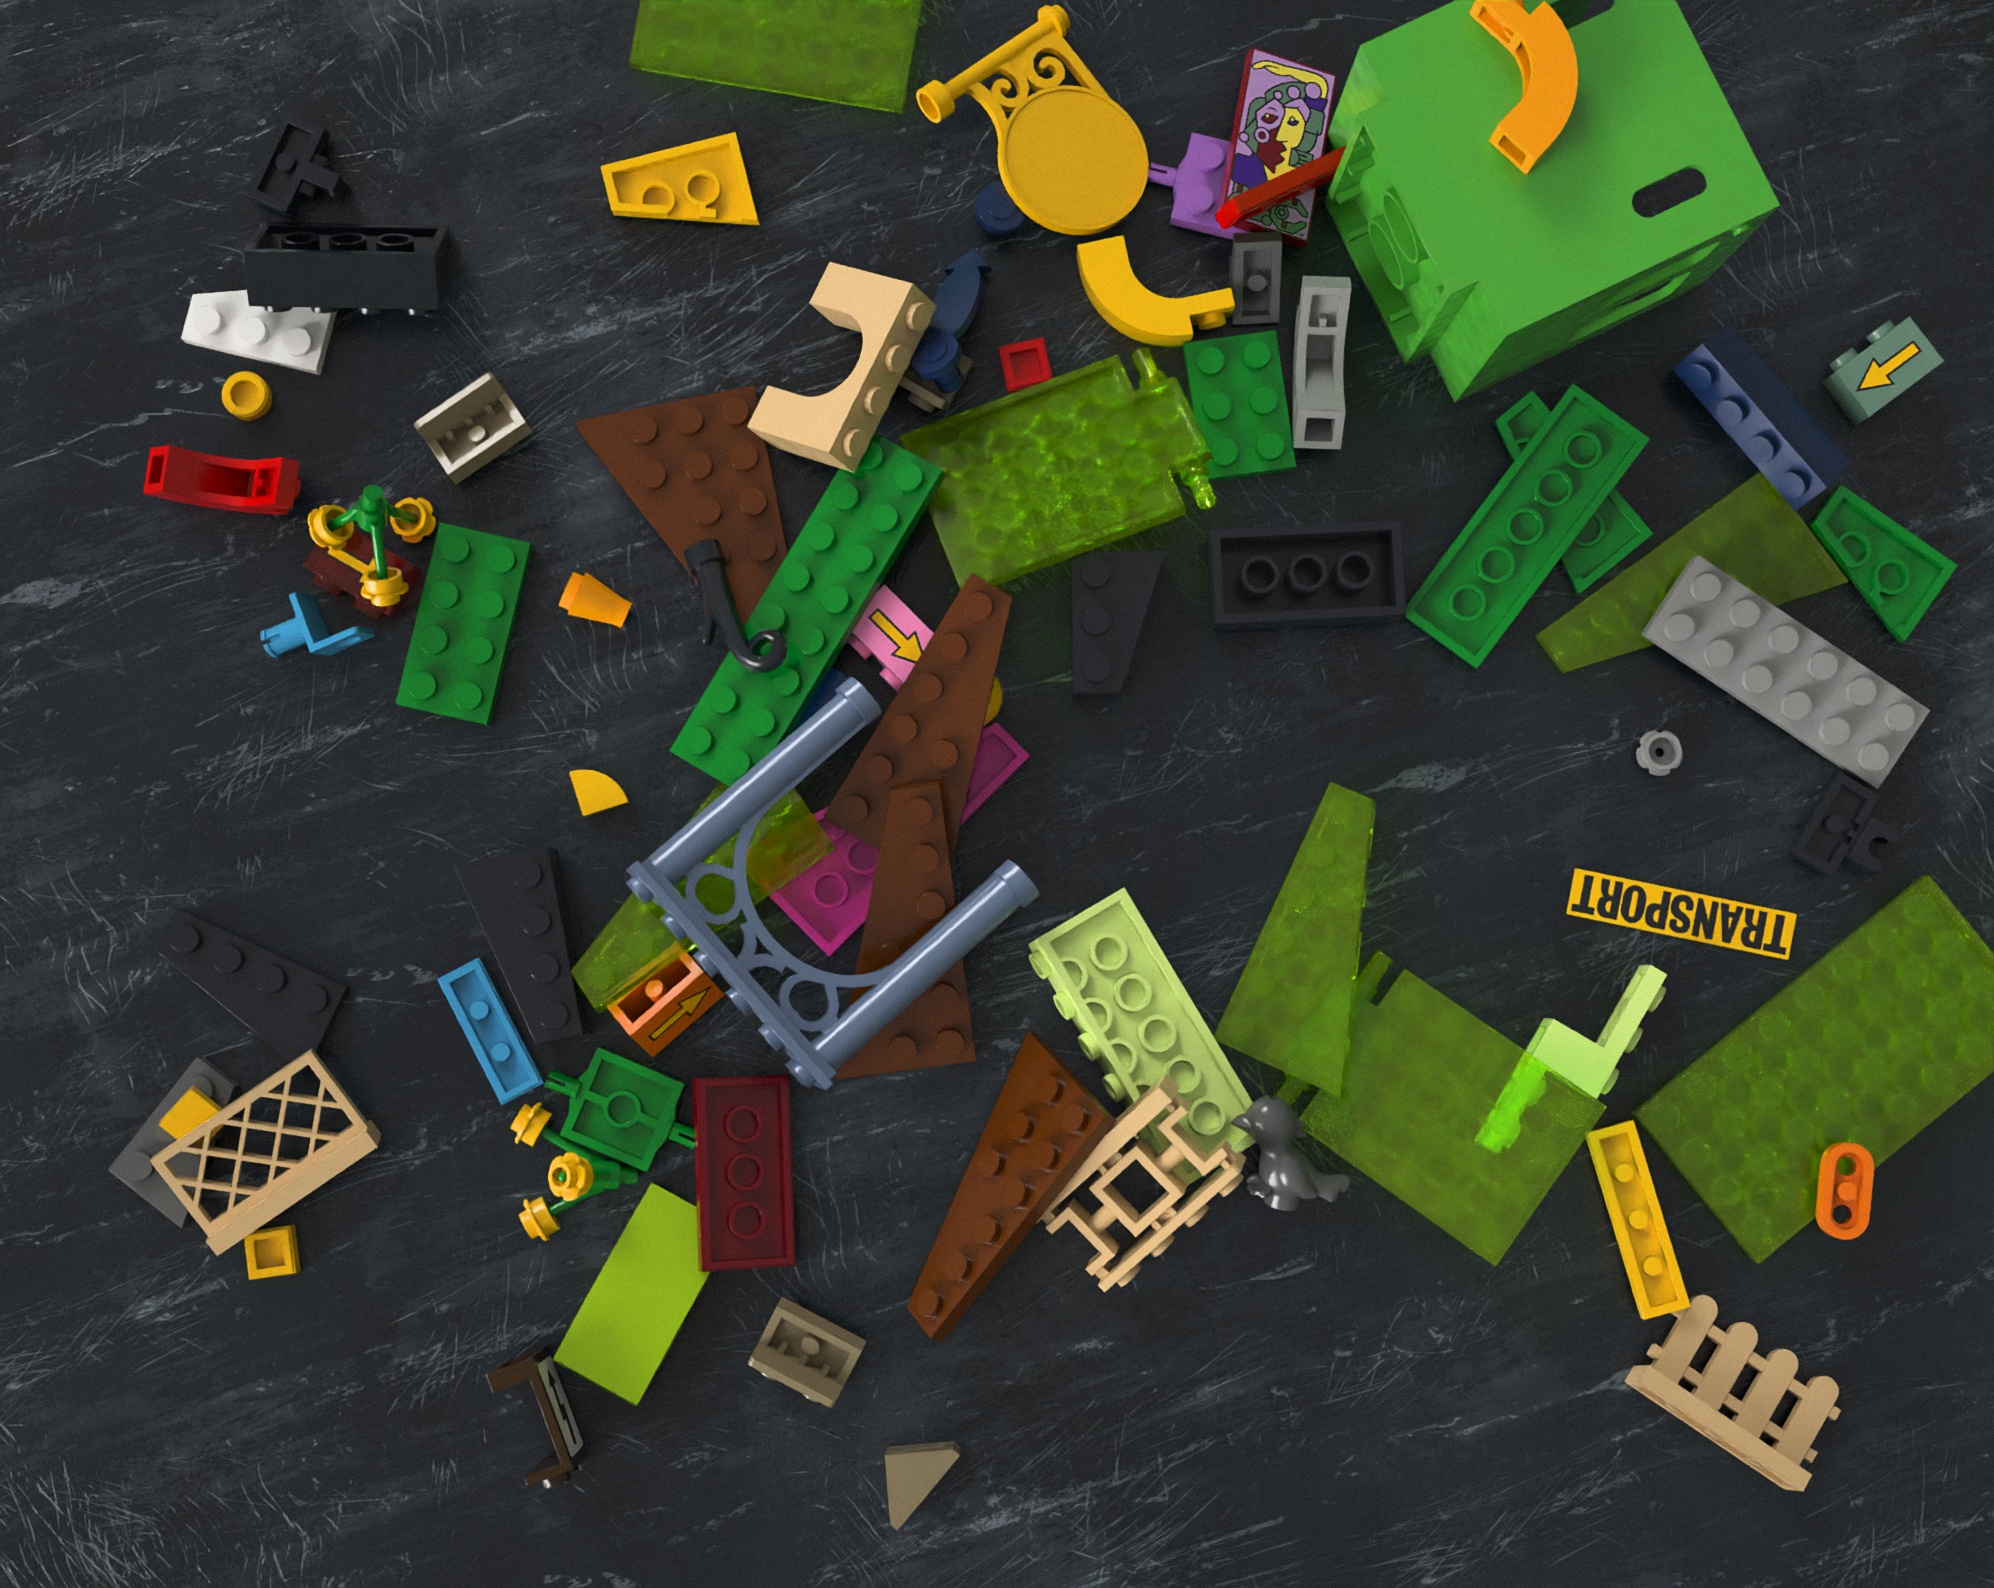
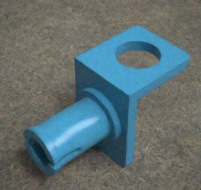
M301 592L289 594L295 611L294 618L260 632L261 641L271 640L270 643L263 646L266 652L273 658L307 643L310 653L330 656L375 636L373 628L354 626L330 637L314 595Z

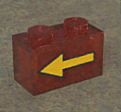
M355 530L353 535L346 540V545L340 550L332 551L328 546L323 548L316 544L303 565L316 574L312 583L336 597L340 590L343 589L356 597L352 604L353 607L376 620L381 612L395 619L423 571L410 562L385 549L387 567L400 569L403 582L408 583L409 589L405 594H400V601L394 605H373L370 599L364 598L361 595L362 586L364 585L363 574L368 570L376 568L372 540Z

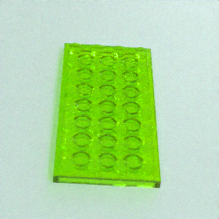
M1929 875L1921 876L1634 1110L1632 1114L1754 1263L1759 1264L1816 1217L1820 1162L1823 1153L1829 1146L1837 1142L1859 1144L1871 1154L1875 1169L1994 1071V953ZM1843 1157L1838 1162V1170L1844 1175L1851 1168L1850 1160L1847 1157Z

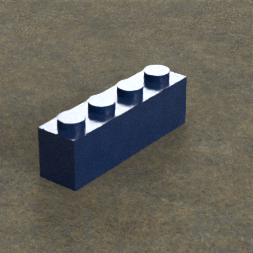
M1730 322L1673 368V371L1795 512L1829 487L1852 465L1851 461Z

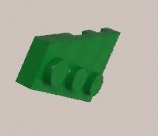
M1842 484L1833 490L1809 525L1899 644L1906 641L1958 566Z

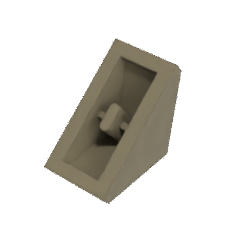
M950 1441L886 1448L885 1467L890 1525L897 1531L959 1458L961 1447L957 1443Z

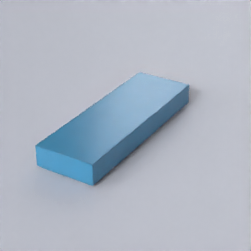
M478 957L437 979L501 1105H505L546 1083L482 957Z

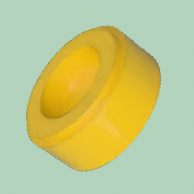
M242 371L233 374L227 379L222 388V401L226 409L234 416L242 420L251 421L259 419L267 413L272 404V391L268 383L259 375L253 372Z

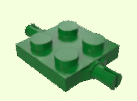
M597 1047L589 1068L579 1079L561 1073L554 1068L551 1070L548 1077L565 1085L552 1079H547L545 1087L570 1097L569 1114L560 1136L645 1172L650 1171L659 1148L668 1139L689 1147L691 1150L695 1149V1141L681 1135L682 1133L694 1138V1129L676 1121L677 1106L687 1083L603 1047Z

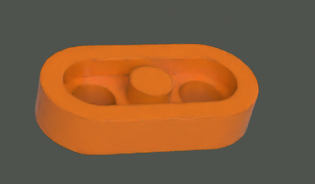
M1837 1142L1825 1150L1820 1162L1816 1220L1819 1227L1826 1234L1842 1240H1850L1860 1236L1866 1230L1870 1219L1874 1161L1867 1149L1859 1144ZM1843 1157H1847L1850 1160L1851 1168L1848 1173L1842 1175L1838 1170V1162ZM1842 1205L1846 1210V1217L1843 1221L1837 1223L1833 1218V1211L1837 1206Z

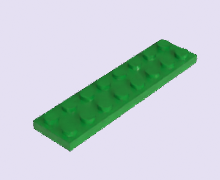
M876 433L873 434L855 473L839 468L744 626L749 641L753 636L765 629H776L781 632L786 638L788 646L785 660L773 671L767 673L752 672L743 667L731 651H729L669 750L670 752L730 787L792 734L945 479L946 474L942 469ZM771 642L762 646L759 657L766 656L771 651Z

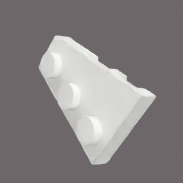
M247 290L193 294L181 339L188 344L320 375L337 311L333 313H315L311 310V307H293L286 312H268L264 310V307L249 306Z

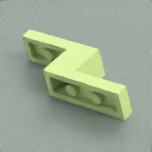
M1639 965L1596 1043L1555 1019L1544 1018L1474 1141L1496 1153H1500L1503 1146L1510 1148L1522 1129V1123L1518 1122V1119L1526 1105L1533 1107L1545 1089L1546 1082L1541 1080L1545 1073L1587 1098L1597 1099L1600 1093L1606 1095L1618 1078L1619 1070L1615 1066L1623 1052L1630 1053L1642 1035L1643 1029L1638 1026L1646 1011L1653 1012L1663 999L1666 988L1662 986V983L1667 974L1652 965Z

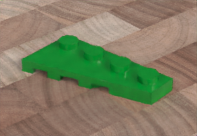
M1533 390L1494 422L1513 462L1551 413ZM1615 487L1560 558L1577 595L1653 535V532Z

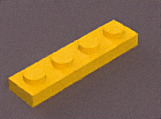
M1634 1120L1585 1132L1640 1318L1646 1320L1691 1307Z

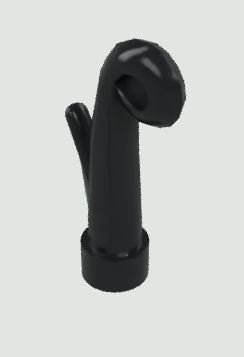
M705 539L689 546L685 550L684 556L691 574L697 579L700 589L704 620L703 644L709 646L713 643L717 625L731 653L743 667L752 672L767 673L777 669L787 656L788 646L786 638L776 629H765L757 633L749 641L726 572L725 565L727 564V559L719 540ZM771 642V651L766 656L759 657L762 646Z

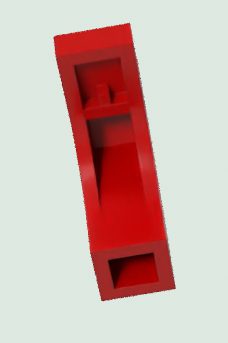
M172 445L150 448L143 494L186 504L230 511L272 515L289 514V508H293V502L298 497L301 488V479L298 475L300 461L285 457L244 460L205 454Z

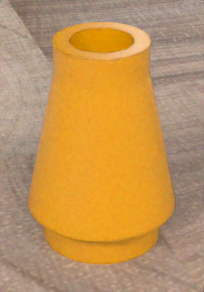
M573 572L558 606L569 610L567 615L613 624L622 628L632 602L623 599L587 572L584 576Z

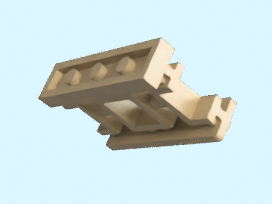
M1167 1073L1115 1119L1116 1122L1037 1221L1038 1223L1042 1219L1047 1224L1045 1228L1053 1234L1069 1220L1099 1252L1090 1259L1085 1270L1091 1276L1095 1274L1100 1279L1098 1286L1104 1292L1115 1283L1120 1287L1125 1286L1140 1271L1141 1266L1138 1263L1149 1253L1154 1257L1159 1256L1174 1241L1175 1236L1172 1233L1180 1225L1185 1223L1188 1227L1193 1226L1208 1211L1209 1206L1206 1203L1219 1192L1225 1197L1244 1178L1240 1172L1246 1157L1240 1151L1235 1153L1231 1149L1232 1145L1226 1139L1208 1154L1178 1123L1188 1113L1192 1103L1186 1097L1182 1098L1177 1093L1179 1086ZM1164 1108L1169 1111L1161 1118L1157 1128L1172 1144L1160 1155L1142 1137L1135 1141L1127 1150L1123 1147ZM1187 1158L1203 1176L1218 1164L1221 1165L1215 1173L1180 1204L1176 1202L1184 1195L1188 1186L1172 1170L1182 1160ZM1135 1159L1167 1190L1142 1214H1139L1110 1183ZM1096 1170L1100 1172L1092 1181L1089 1189L1104 1205L1093 1215L1074 1197L1060 1210L1056 1207ZM1117 1218L1135 1237L1149 1225L1153 1227L1112 1264L1109 1262L1116 1255L1120 1244L1105 1229Z

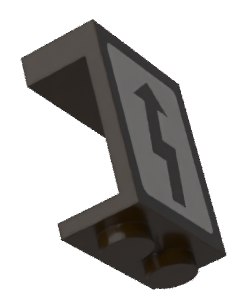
M549 1344L507 1360L486 1375L492 1393L530 1379L557 1454L541 1460L524 1477L527 1487L542 1482L544 1489L556 1486L572 1478L571 1473L579 1470L578 1463L588 1453L557 1365L553 1361L554 1357Z

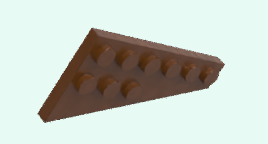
M971 572L824 813V817L879 851L891 787L939 781L951 866L983 734L987 708L994 687L993 682L1014 601L1012 595L975 572Z
M1029 1030L1026 1033L907 1304L908 1310L930 1339L943 1342L1116 1122L1114 1117L1039 1034Z

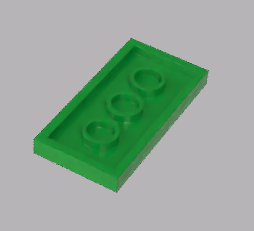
M439 523L396 700L397 705L491 726L534 547L531 543Z

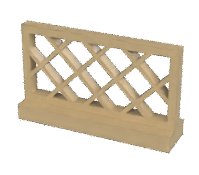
M311 1048L155 1154L150 1159V1162L207 1234L206 1243L218 1256L377 1148L381 1133L371 1119L367 1121L313 1048ZM309 1065L320 1079L318 1096L290 1092L292 1075ZM285 1081L284 1091L273 1090V1088ZM325 1088H327L334 1099L324 1097ZM260 1097L282 1100L278 1124L251 1120L252 1103ZM288 1101L316 1105L312 1129L284 1125ZM322 1106L342 1109L352 1124L339 1133L318 1130ZM245 1108L243 1118L232 1117ZM220 1124L242 1127L238 1151L210 1147L212 1130ZM248 1128L276 1132L272 1156L244 1152ZM282 1133L309 1137L308 1154L300 1160L278 1157ZM205 1135L203 1145L192 1144ZM316 1139L327 1140L315 1149ZM180 1151L201 1154L198 1178L178 1175L167 1160ZM208 1156L236 1160L232 1183L204 1179ZM242 1161L270 1165L268 1181L260 1187L239 1184ZM277 1166L287 1167L275 1176ZM187 1186L196 1187L195 1196ZM202 1188L230 1192L228 1209L212 1219L200 1204ZM237 1193L247 1195L235 1203Z

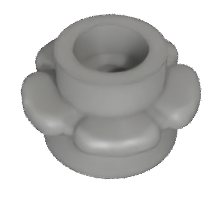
M1652 730L1641 737L1639 741L1641 745L1636 750V758L1642 768L1649 769L1650 774L1664 776L1670 773V769L1677 768L1681 764L1683 751L1675 734L1667 730L1661 733ZM1657 748L1663 750L1662 757L1656 756L1655 750Z

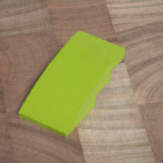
M651 1182L553 1358L555 1363L633 1406H638L711 1273L700 1272L698 1269L696 1206Z

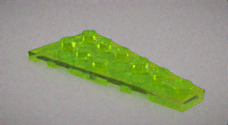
M1760 471L1535 637L1563 674L1655 645L1642 636L1641 633L1692 555L1701 556L1774 606L1844 585L1849 581L1797 512L1794 511Z
M719 782L689 822L725 792L729 786ZM794 788L763 815L752 833L746 856V878L753 906L836 849ZM738 832L703 862V865L715 863L732 869L733 851ZM706 874L696 883V897L710 913L716 915L724 914L733 906V881L715 874ZM686 878L674 887L684 899ZM633 892L570 971L598 1013L608 1009V1007L636 987L642 985L678 960L685 952L688 953L696 947L687 935L679 941L661 920L666 911L660 905L657 906L652 900L644 905ZM706 923L714 933L727 925Z
M1330 782L1217 1027L1214 1038L1226 1046L1344 1099V1072L1346 1056L1349 1055L1350 1038L1348 1036L1351 1009L1354 1007L1362 937L1360 932L1362 909L1365 907L1367 890L1365 889L1368 859L1371 856L1376 802L1372 798Z

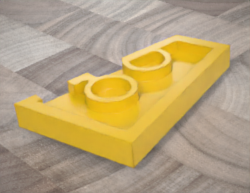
M736 132L600 166L614 216L759 225Z

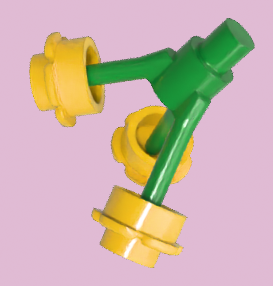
M368 485L364 488L363 495L359 498L358 503L354 504L348 511L338 505H323L319 510L314 509L308 516L310 535L315 543L323 548L328 546L332 551L342 549L346 545V540L353 535V520L358 522L361 529L370 532L376 568L368 570L363 574L364 585L362 586L361 595L364 598L370 599L373 605L390 606L400 601V594H405L409 586L408 583L403 582L400 569L387 567L382 529L387 524V515L390 516L394 532L398 535L401 534L403 540L409 543L420 542L423 536L431 535L436 526V518L432 515L434 511L433 506L423 498L414 500L408 497L393 506L383 496V490L379 486Z
M539 1102L533 1108L525 1104L510 1129L517 1132L516 1144L523 1141L534 1147L542 1136L567 1151L564 1156H557L552 1161L548 1173L551 1191L557 1197L563 1196V1200L550 1207L543 1196L531 1202L525 1199L524 1206L526 1210L519 1214V1218L531 1239L540 1235L544 1241L550 1239L549 1235L560 1229L556 1215L588 1197L603 1192L604 1189H618L619 1184H636L638 1170L631 1165H620L617 1160H605L604 1157L587 1151L548 1128L547 1125L553 1114L541 1108L543 1104Z

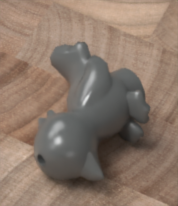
M1272 1095L1261 1096L1253 1102L1246 1113L1237 1115L1232 1120V1125L1248 1133L1259 1146L1261 1151L1259 1171L1248 1173L1246 1182L1249 1183L1247 1190L1250 1191L1251 1195H1258L1264 1198V1202L1268 1206L1282 1211H1295L1301 1208L1303 1199H1314L1317 1196L1334 1203L1349 1187L1351 1181L1348 1175L1327 1174L1317 1170L1309 1158L1293 1143L1295 1137H1306V1134L1301 1130L1305 1124L1296 1116L1294 1110L1284 1099Z

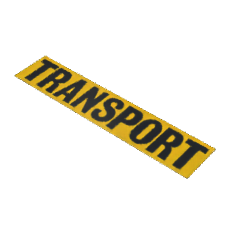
M1577 868L1574 870L1566 912L1568 915L1785 960L1789 959L1797 916L1795 913Z

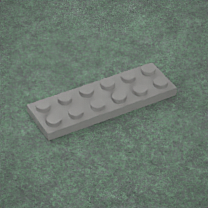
M1692 555L1641 633L1642 636L1872 789H1879L1930 712L1928 708L1699 555Z

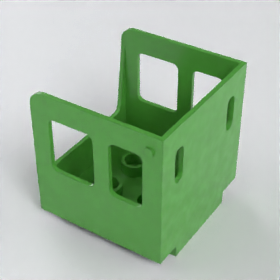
M1455 0L1360 45L1326 137L1325 144L1329 152L1345 145L1346 148L1324 204L1405 366L1431 354L1454 403L1699 286L1780 206L1676 0H1613L1611 9L1582 23L1580 22L1593 0H1545L1562 20L1573 43L1577 58L1578 86L1576 99L1567 123L1549 151L1527 175L1489 142L1497 125L1520 102L1523 80L1520 67L1511 52L1469 15L1475 0ZM1522 0L1525 11L1528 14H1531L1544 1ZM1693 168L1699 170L1704 175L1706 188L1703 193L1653 217L1640 216L1632 206V198L1635 193L1680 171ZM1671 281V282H1670L1669 284H1667L1665 287L1661 288L1660 290H1658V291H1656V292H1654V293H1652V294H1650V295H1648V296H1645V297H1643V298H1641V299H1639V300H1636V301H1633V302H1630V303H1627V304L1618 306V305H1620V304H1622V303H1624V302H1627V301H1629V300H1631V299H1633V298H1635V297H1637V296H1639V295H1641V294H1643V293H1645V292H1648V291H1650V290H1652V289H1654V288H1656V287H1658V286H1660V285H1662V284H1664V283H1666V282Z

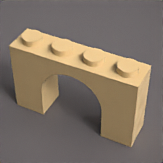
M829 262L809 303L834 325L862 332L863 345L857 365L842 384L820 396L806 397L767 386L747 427L774 448L855 473L937 306L913 283Z

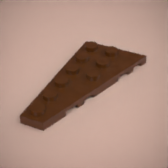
M939 781L891 787L855 975L870 973L894 962L956 907ZM963 958L836 1071L835 1079L976 1061ZM873 985L852 988L849 1007Z

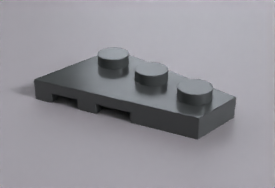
M198 1056L108 1169V1171L181 1229L188 1226L191 1214L150 1162V1159L155 1154L177 1140L159 1126L160 1120L192 1085L222 1108H225L234 1101L239 1088L238 1083L203 1056ZM225 1124L211 1138L210 1147H214L216 1141L220 1139ZM180 1151L167 1160L178 1175L198 1178L201 1154L196 1155ZM208 1156L207 1165L211 1156ZM187 1186L195 1196L196 1187Z

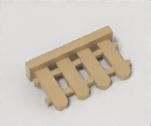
M1706 1295L1691 1297L1689 1299L1691 1307L1671 1312V1314L1677 1317V1320L1662 1346L1652 1344L1646 1355L1654 1359L1651 1365L1633 1366L1624 1382L1784 1490L1804 1491L1812 1474L1800 1467V1464L1803 1460L1807 1463L1813 1462L1818 1452L1810 1448L1816 1435L1826 1418L1836 1421L1841 1412L1839 1408L1834 1406L1839 1395L1837 1383L1828 1376H1815L1804 1386L1793 1378L1798 1370V1359L1792 1351L1775 1349L1767 1355L1766 1359L1753 1352L1758 1342V1333L1753 1325L1747 1322H1736L1731 1324L1726 1332L1713 1325L1718 1314L1716 1302ZM1706 1336L1718 1345L1700 1374L1691 1368L1689 1364ZM1747 1364L1758 1371L1742 1401H1740L1729 1392L1744 1365ZM1681 1378L1694 1386L1691 1393L1678 1385ZM1785 1391H1788L1797 1397L1798 1400L1783 1427L1780 1428L1770 1421V1418ZM1721 1406L1734 1413L1731 1420L1718 1412ZM1762 1432L1774 1440L1771 1447L1759 1439Z

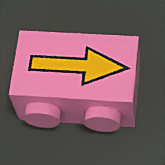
M884 584L874 595L847 643L865 661L872 655L884 667L879 675L898 693L934 633Z

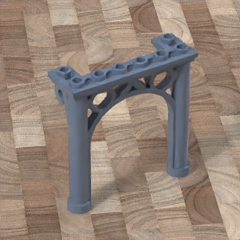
M849 677L835 689L837 693L835 697L641 864L637 860L626 869L632 877L626 884L644 905L652 900L657 906L660 905L666 911L661 920L679 941L687 935L699 949L693 957L712 978L717 973L723 976L731 986L726 995L744 1015L752 1010L764 1024L758 1031L776 1051L783 1046L785 1047L784 1051L791 1058L785 1066L796 1079L808 1088L815 1085L824 1090H827L833 1084L830 1079L836 1074L835 1071L1020 906L1026 908L1040 895L1030 878L1014 862L1007 859L987 880L898 959L882 969L860 975H839L816 969L791 955L772 937L760 920L749 894L746 878L748 845L758 822L777 801L860 729L868 726L882 714L880 706L872 695L853 677ZM738 832L733 851L732 869L715 863L703 865V862ZM715 874L733 881L734 902L728 912L721 915L712 914L698 901L695 887L702 876ZM684 878H686L684 886L685 899L674 888ZM741 911L746 922L738 925L742 932L743 945L741 952L735 957L706 923L713 925L727 924L736 919ZM757 940L771 955L766 953L754 955ZM767 966L782 973L784 968L787 967L796 974L786 977L781 983L777 994V1005L750 975V970L756 967ZM800 981H811L823 985L827 1008L824 1015L816 1021H805L790 1005V990ZM873 985L837 1017L839 1001L836 987L854 988ZM800 1029L809 1032L820 1031V1033L809 1042L800 1032Z

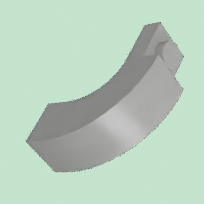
M1303 276L1300 304L1297 305L1292 368V431L1294 448L1341 449L1346 415L1343 364L1345 334L1352 289L1350 277Z

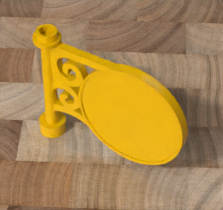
M1045 5L1038 10V22L944 85L937 80H932L917 91L916 98L924 115L930 121L939 123L954 113V100L963 94L972 96L984 107L995 125L999 142L997 158L1000 176L1008 194L1019 209L1036 223L1055 232L1069 235L1095 234L1110 229L1121 222L1141 198L1148 178V153L1142 134L1133 119L1108 96L1064 39L1067 30L1070 28V20L1067 13L1059 5ZM1041 53H1050L1056 56L1042 58L1037 66L1038 73H1043L1046 69L1052 71V78L1044 79L1038 76L1034 69V58ZM1062 62L1082 87L1073 85L1059 86L1065 78V68ZM993 74H1001L1014 84L1017 96L1015 98H1006L1003 95H1007L1011 89V83L1007 79L1001 78L996 80L990 91L981 82ZM1029 89L1035 91V93L1028 96ZM1004 111L1012 112L1008 120Z

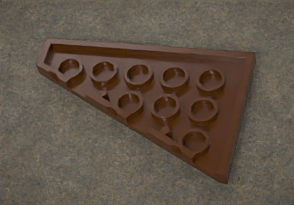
M755 386L576 421L579 433L697 584L696 577L690 572L684 552L689 546L701 540H719L727 559L725 568L743 626H745L788 554L767 443L747 427L759 404Z

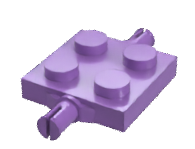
M1192 132L1187 154L1179 164L1178 169L1151 162L1147 182L1174 187V207L1169 225L1232 240L1233 233H1251L1235 227L1227 230L1225 228L1222 229L1219 222H1216L1215 214L1218 211L1230 141Z

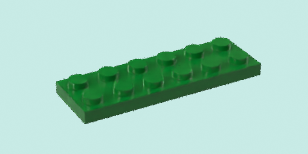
M1573 383L1408 602L1404 617L1473 668L1477 669L1649 442L1650 438Z

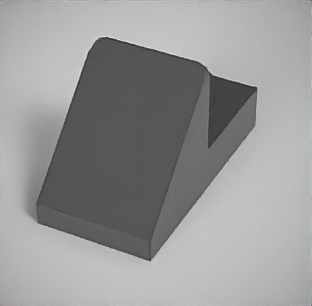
M1280 231L1233 233V255L1229 257L1230 288L1232 289L1235 302L1232 314L1233 325L1279 323L1282 237Z

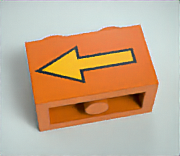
M676 942L605 1006L630 1037L650 1056L654 1057L725 994L679 942Z

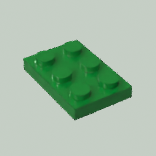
M1276 330L1184 343L1183 354L1202 483L1295 470L1296 461Z

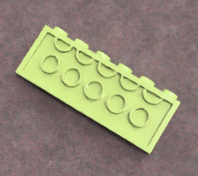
M1124 887L1028 944L1032 951L1029 954V960L1040 978H1048L1057 993L1053 996L1057 1009L1066 1020L1072 1018L1081 1034L1077 1039L1082 1051L1089 1060H1097L1105 1074L1102 1078V1083L1109 1096L1115 1102L1121 1101L1124 1108L1127 1109L1167 1073L1179 1086L1177 1093L1182 1098L1186 1097L1192 1103L1188 1113L1178 1123L1208 1154L1225 1139L1232 1145L1231 1149L1235 1153L1238 1151L1242 1152L1256 1143L1248 1133L1231 1124L1237 1115L1247 1112L1253 1104L1251 1098ZM1166 1108L1134 1136L1136 1140L1142 1137L1158 1155L1172 1144L1157 1128L1161 1118L1169 1112ZM1187 1158L1172 1169L1187 1185L1203 1176Z

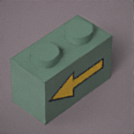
M1910 316L1896 327L1888 320L1866 337L1871 345L1860 354L1852 347L1829 364L1834 373L1821 383L1855 426L1873 415L1944 362Z

